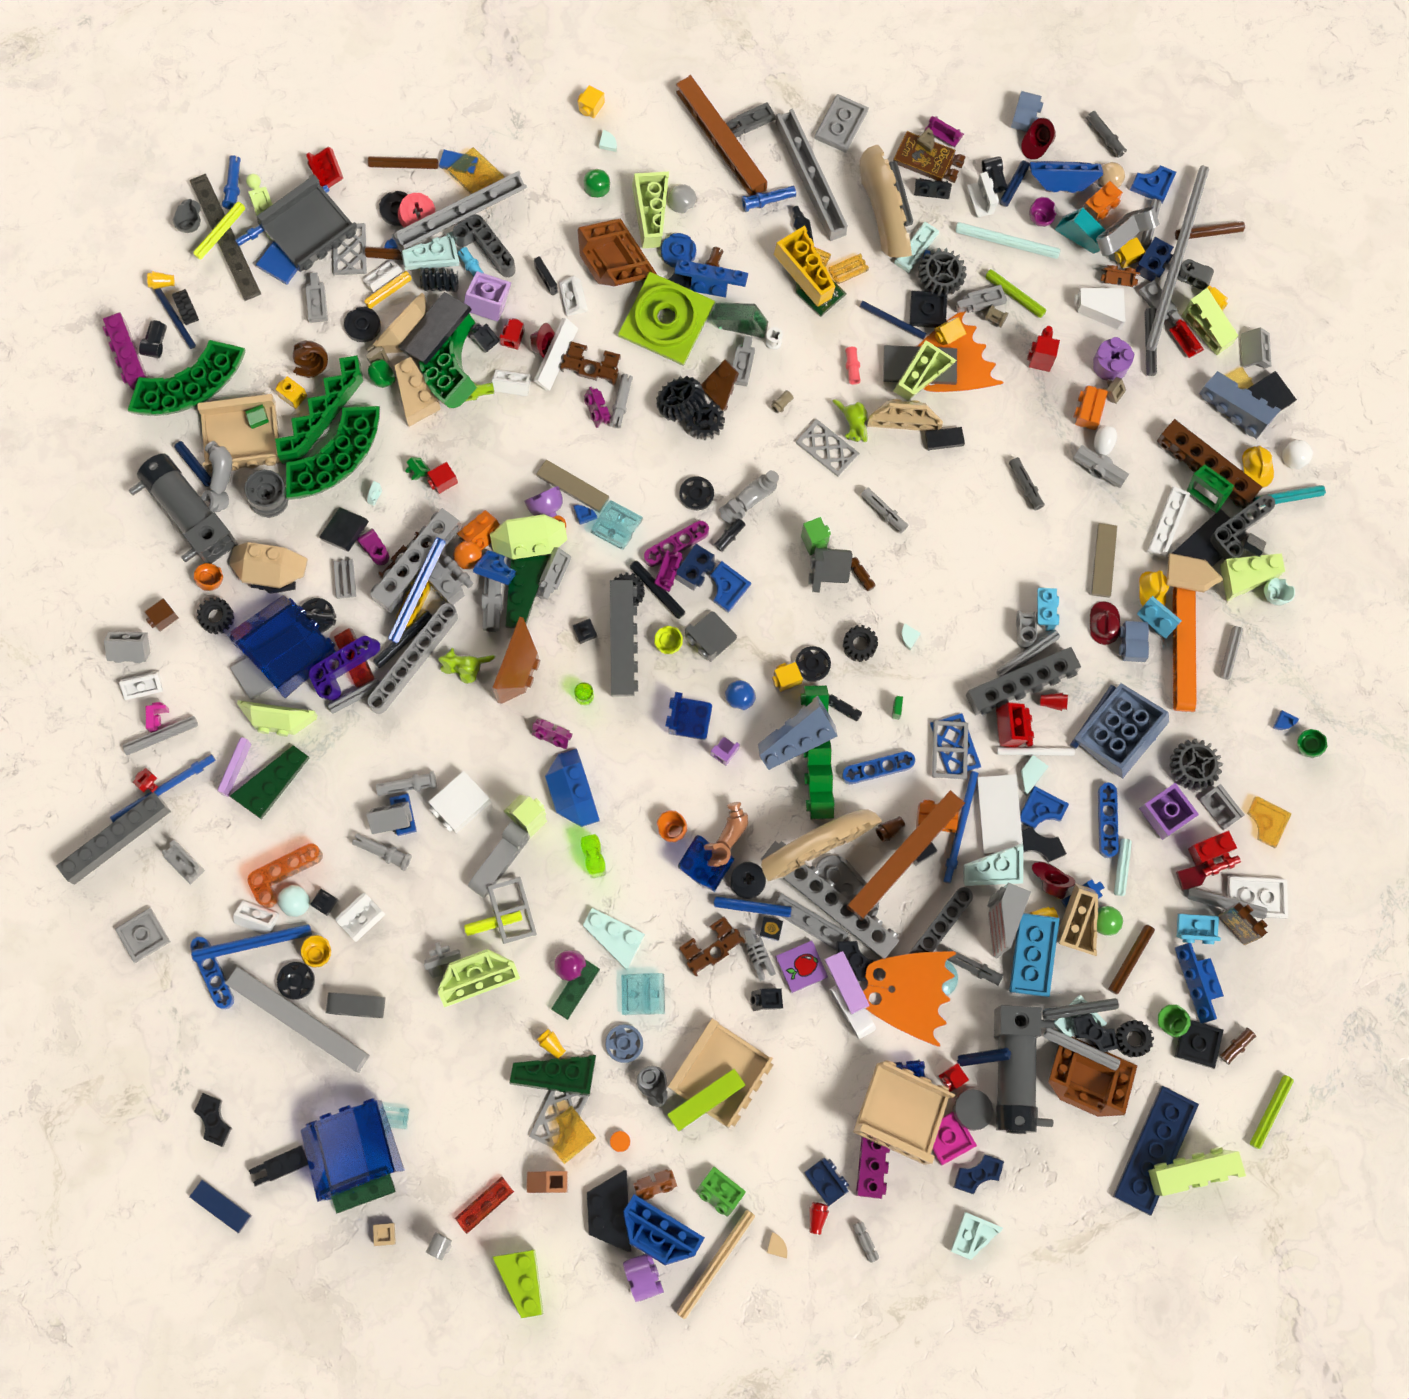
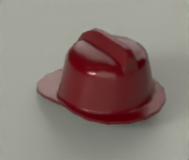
M1036 119L1024 136L1021 149L1026 158L1035 160L1042 157L1054 142L1056 131L1049 119Z
M548 323L541 325L540 329L530 336L533 352L541 355L543 358L555 335V332Z
M1106 601L1098 602L1090 611L1091 636L1094 641L1102 645H1109L1115 642L1119 637V611L1112 603Z
M1036 862L1032 865L1033 873L1042 880L1043 891L1049 895L1063 899L1068 889L1075 885L1073 877L1049 863Z

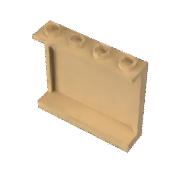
M272 394L197 403L202 423L205 457L203 466L207 472H213L212 463L209 460L210 455L205 451V446L211 441H215L219 446L226 447L232 456L231 471L244 467L256 468L259 465L273 466L276 463H281L277 456L275 439L279 438L276 401ZM263 404L269 422L252 429L245 411Z
M712 1018L668 1088L685 1100H689L735 1068L746 1086L706 1113L727 1128L731 1125L735 1127L741 1118L738 1115L741 1108L746 1109L752 1100L749 1097L753 1090L757 1092L763 1083L760 1078L764 1073L768 1075L774 1064L771 1061L773 1058L768 1057Z
M885 1060L884 1062L877 1063L853 1133L923 1165L933 1164L935 1156L931 1154L948 1100L953 1098L955 1094L949 1092V1089L945 1086L932 1084V1081L928 1078L914 1076V1072L911 1070L897 1068L896 1064L891 1061Z

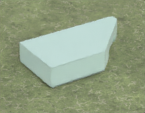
M1034 755L1021 770L1024 793L1026 795L1049 767Z

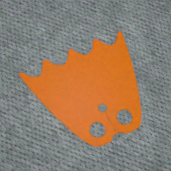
M965 312L957 313L950 318L959 317L966 332L965 335L949 344L941 345L935 337L936 332L934 330L917 346L921 347L925 341H928L940 348H957L956 385L934 384L926 386L924 390L930 392L966 391L1004 383L1001 380L992 378L991 371L996 366V363L982 358V352L986 348V344L973 341V333L977 327L963 323L962 319Z
M956 952L912 953L883 958L870 963L865 976L868 986L863 991L869 1003V1007L866 1009L891 1026L935 1046H941L935 1039L933 1031L935 1028L947 1024L939 1015L938 1008L940 1005L950 1001V998L942 991V985L944 982L955 977L945 967V962L950 957L956 955ZM877 968H882L886 973L885 978L881 981L873 977V972ZM889 986H894L895 992H889ZM877 992L881 995L882 1000L878 1005L870 1003L869 996L871 993Z

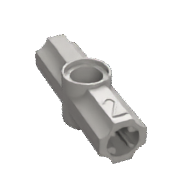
M1081 445L1073 457L1074 461L1088 468L1094 477L1098 479L1104 478L1121 488L1129 473L1114 465L1108 456L1098 455Z
M485 577L484 594H482V626L484 631L496 632L500 629V611H502L501 583Z

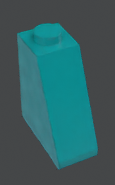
M1084 208L1063 216L1055 228L1058 233L1093 254L1100 251L1096 238L1106 231Z

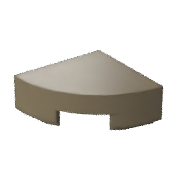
M928 127L917 139V143L929 152L933 150L935 140L932 130Z

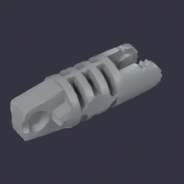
M754 929L744 932L747 940L745 946L759 980L765 979L761 964H765L770 976L775 975L776 972L762 938L757 937Z

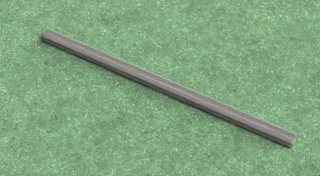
M1200 166L1146 345V349L1150 351H1155L1158 345L1208 176V166Z

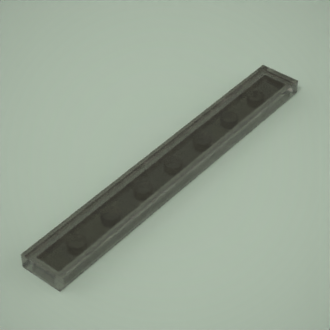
M203 174L189 181L213 230L225 214L207 175ZM230 227L217 242L244 301L261 295V292L240 246L235 242L236 238Z

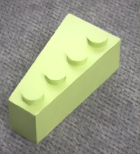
M669 171L634 173L632 190L642 249L660 247L663 236Z

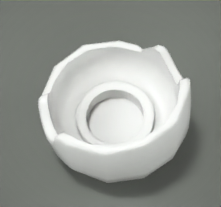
M1303 440L1292 441L1282 451L1284 463L1290 468L1298 470L1306 466L1313 456L1311 446Z

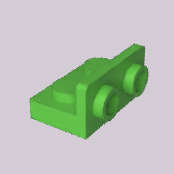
M716 1167L711 1169L695 1191L703 1201L709 1202L718 1213L727 1217L746 1193L744 1189Z

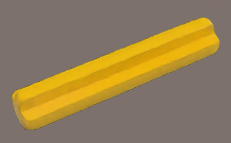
M404 271L364 300L366 306L373 308L412 280L411 275Z

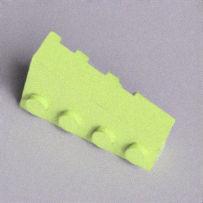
M1222 1147L1210 1149L1211 1153L1205 1155L1204 1152L1192 1154L1191 1159L1185 1160V1157L1174 1159L1173 1164L1154 1165L1155 1169L1148 1170L1155 1195L1166 1196L1187 1191L1190 1189V1185H1192V1188L1207 1186L1208 1181H1228V1176L1230 1175L1238 1176V1178L1244 1177L1246 1174L1240 1152L1223 1150Z

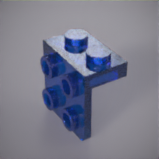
M675 692V696L670 698L669 708L672 709L671 716L667 715L665 727H669L668 734L705 740L709 729L712 704L683 698V693Z
M696 835L679 862L678 868L700 886L715 892L735 858L731 855L728 863L717 867L708 866V861L712 857V850H705L704 845L709 844V842L702 836Z

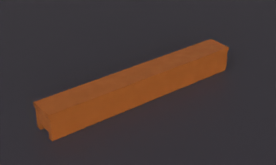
M691 74L676 83V86L679 88L676 94L749 196L756 195L757 192L767 191L768 181Z
M950 790L847 905V909L851 910L862 921L962 809L965 802Z

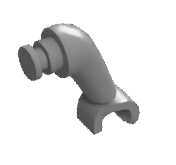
M211 441L205 446V451L209 453V460L213 467L210 489L212 490L205 491L201 498L203 501H211L208 507L212 512H220L229 505V496L225 490L232 470V456L226 447L219 446L215 441Z
M770 470L750 483L735 499L729 500L719 509L722 519L730 525H733L737 519H742L745 516V512L776 490L779 475L775 471Z

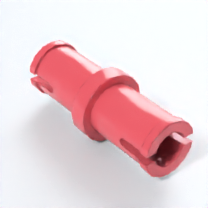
M851 346L845 349L847 357L846 369L848 370L849 383L855 385L861 382L859 374L860 362L857 357V348Z

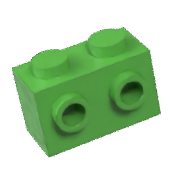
M818 517L803 523L801 538L809 555L814 554L815 548L827 549L831 532L828 525H824L822 518Z

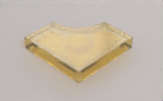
M1258 796L1254 797L1247 812L1257 824V840L1276 848L1292 813Z
M572 1106L555 1118L559 1126V1135L552 1149L563 1164H565L594 1141L596 1137Z

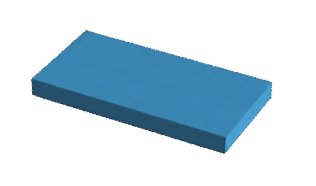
M1023 913L1016 932L1010 992L1050 997L1060 918Z

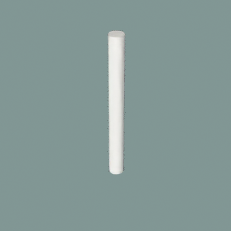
M997 747V755L1074 756L1075 749Z

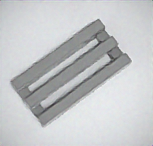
M349 559V561L341 560V562L334 561L337 599L356 597L353 559ZM341 566L344 594H341L339 567ZM346 566H349L351 593H348Z

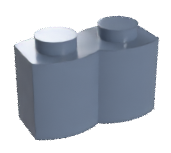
M1021 91L1011 128L1026 132L1029 130L1032 123L1039 118L1036 117L1037 112L1041 113L1044 103L1040 102L1042 96Z
M1125 621L1119 627V637L1122 638V644L1119 646V655L1122 656V661H1147L1149 657L1148 622Z

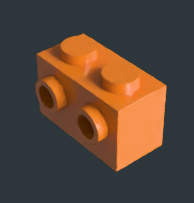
M1109 181L1085 202L1083 208L1098 222L1100 219H1104L1112 208L1115 209L1120 204L1123 192Z

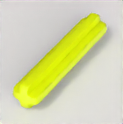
M521 911L500 916L503 926L522 921ZM495 916L464 925L467 936L498 928Z

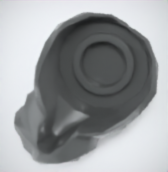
M187 199L178 206L172 220L175 228L180 232L192 233L200 226L199 212L201 207L197 201Z
M653 1065L642 1069L637 1075L636 1084L639 1090L647 1096L648 1103L651 1106L662 1107L668 1095L665 1072L660 1067Z

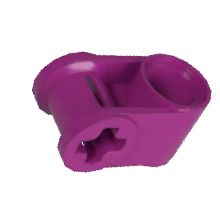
M373 528L358 537L357 541L375 564L381 566L388 563L390 555Z

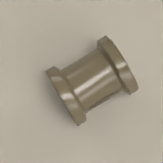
M992 305L985 320H991L1001 328L1009 313H1003Z

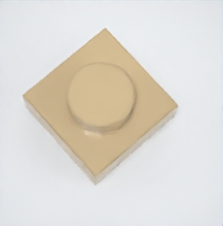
M395 1223L373 1225L374 1246L396 1244Z

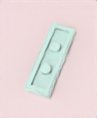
M924 222L910 240L912 256L899 257L895 260L894 264L910 273L925 253V250L928 249L937 237L939 230Z

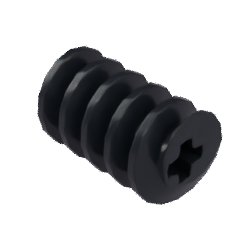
M421 268L420 286L421 288L423 286L424 291H428L429 287L432 291H435L438 287V290L442 292L445 287L446 292H449L452 287L453 292H457L459 284L458 270L454 274L453 269H450L449 274H447L446 269L443 268L441 274L438 268H436L435 273H432L431 268L428 269L427 273H425L424 268Z

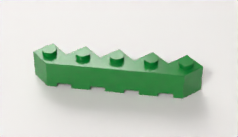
M358 355L339 358L342 375L323 378L326 395L307 398L310 415L291 418L294 436L275 439L277 456L282 464L302 460L363 383L362 368Z
M827 685L804 686V693L800 694L801 705L807 707L818 695L828 712L829 694ZM830 740L803 753V758H807V773H804L805 785H808L809 800H806V812H810L811 819L834 818L833 772L831 766L832 748Z

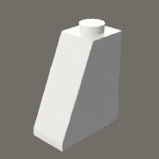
M1080 288L1078 294L1075 295L1074 305L1077 306L1078 313L1115 329L1122 330L1126 322L1124 288Z

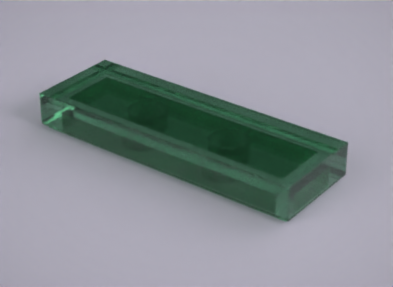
M585 960L586 966L582 969L581 976L567 983L551 1008L552 1011L566 1020H569L600 971V968Z
M391 1172L331 1193L336 1214L395 1193L396 1188Z

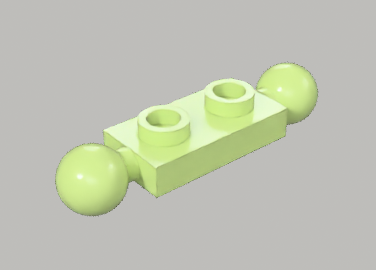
M250 174L246 178V183L253 190L248 191V195L256 216H258L273 204L266 186L259 187L261 184L260 177L256 174Z

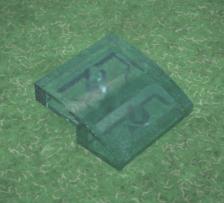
M610 500L594 524L591 533L624 550L632 539L633 533L641 524L643 517Z
M663 973L621 975L622 1015L665 1014Z

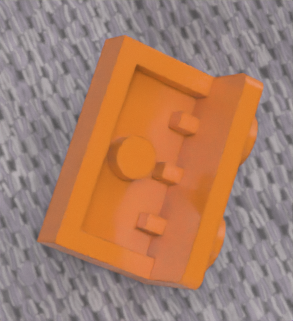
M485 510L468 525L464 526L457 535L462 541L476 543L482 551L491 543L490 534L500 524L495 517Z

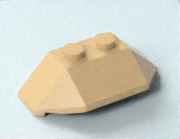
M423 293L373 343L375 348L382 346L386 354L403 352L398 346L427 313V302Z
M900 399L888 400L869 416L867 427L919 431L939 430L943 425V421L926 403H920L917 400L906 402Z
M247 542L233 547L229 565L242 583L281 588L298 578L304 577L308 559L287 548Z

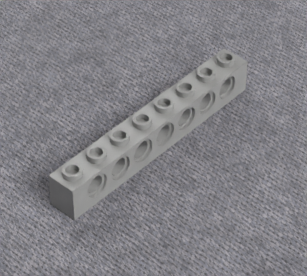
M775 841L763 855L761 861L786 844L782 841L780 843ZM806 865L799 867L798 869H803L806 872L803 879L795 877L796 870L783 877V879L882 959H885L900 941L897 939L898 934L890 928L888 930L881 926L883 922L874 915L872 918L868 915L864 918L868 922L865 929L857 927L856 921L859 917L853 912L850 916H843L841 908L847 906L851 902L852 897L844 891L841 893L835 889L836 884L830 879H822L819 876L821 872L815 867L811 866L809 868ZM813 881L821 883L819 891L815 892L810 889V884ZM829 893H833L837 897L836 902L833 904H828L825 901V897ZM874 931L882 932L883 939L876 942L872 939Z

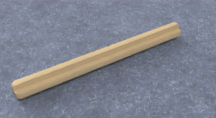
M749 1210L744 1212L677 1310V1315L681 1318H687L755 1218L752 1212Z

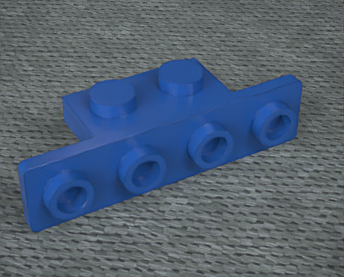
M677 260L674 272L675 274L692 277V291L725 298L728 284L745 287L748 279L747 272L687 260Z
M1191 943L1175 947L1200 1023L1216 1020L1217 1016L1211 1000L1223 997L1224 995L1211 958L1197 961Z

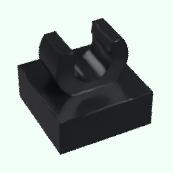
M590 618L573 625L580 644L597 638V633Z
M320 889L310 906L328 916L338 899L325 890Z

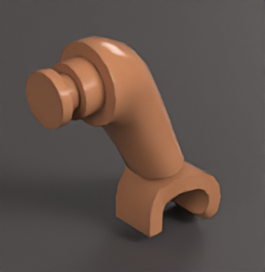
M733 802L727 805V808L731 810L729 811L730 816L727 817L726 826L716 843L704 845L705 850H712V857L708 861V866L717 867L728 863L731 856L730 849L745 831L748 825V814L740 808L741 802Z

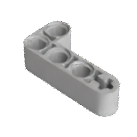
M1147 207L1125 214L1099 235L1096 240L1102 256L1116 252L1139 232L1157 227L1160 223L1154 207Z
M513 821L506 827L502 834V840L468 884L469 888L483 898L489 894L487 887L495 885L530 838L529 833Z

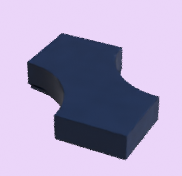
M984 1155L980 1163L975 1167L969 1169L959 1168L953 1188L974 1194L981 1183L988 1180L999 1181L1004 1161Z

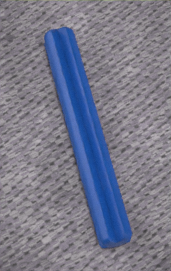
M715 897L714 907L782 917H790L792 908L788 906Z

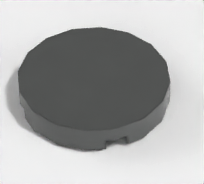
M971 1089L957 1096L955 1105H953V1112L959 1125L971 1131L981 1130L989 1125L993 1118V1106L986 1094L979 1090Z

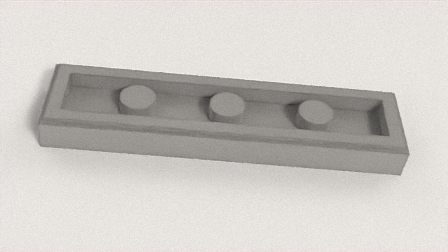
M782 893L774 904L791 907V916L782 918L835 950L836 941H845L849 933Z

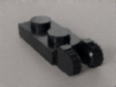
M301 1145L263 1162L264 1164L250 1169L249 1173L252 1175L266 1169L268 1176L254 1181L253 1183L256 1187L268 1181L277 1180L310 1165L305 1149Z

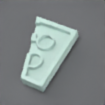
M453 232L447 233L442 238H434L429 243H421L403 250L402 259L405 270L459 266Z
M1023 844L964 864V885L1023 883Z
M594 908L591 909L583 924V927L628 970L645 934Z

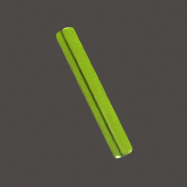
M990 269L986 273L985 278L996 286L1001 285L1006 294L1039 318L1044 316L1047 310L994 270Z
M1287 1075L1282 1076L1250 1141L1252 1147L1261 1149L1294 1082V1079Z

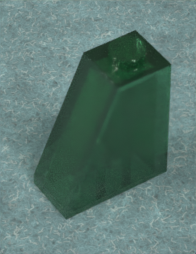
M715 304L711 317L719 329L765 338L768 321L756 304Z

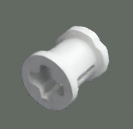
M777 327L770 328L767 331L766 346L769 349L777 350L781 347L783 333Z

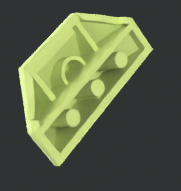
M545 514L506 520L490 534L493 552L511 559L551 554L554 547H559L567 541L565 523L559 522Z
M237 701V705L253 727L262 734L276 732L277 735L288 737V734L295 735L315 721L318 716L313 710Z
M486 949L449 963L437 991L443 1006L447 1007L519 980L520 976L514 961Z

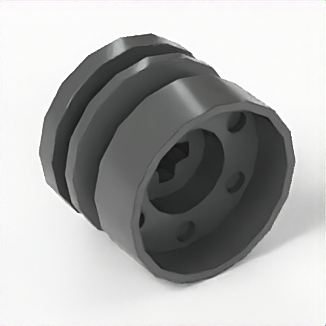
M264 469L256 471L249 476L244 490L253 511L261 517L267 518L278 516L284 512L289 500L286 498L284 481L279 474L272 470Z

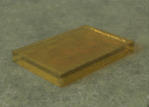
M474 147L447 169L448 173L470 194L505 178ZM476 157H478L477 163H472V161ZM475 166L474 173L468 172V168Z

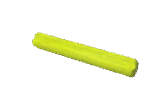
M236 202L193 251L196 258L201 260L244 212L245 207L242 203Z

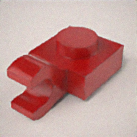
M147 768L140 771L132 782L143 792L147 789L154 792L158 788L154 783L157 777Z

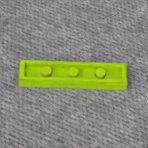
M734 1068L667 1115L679 1132L746 1085Z

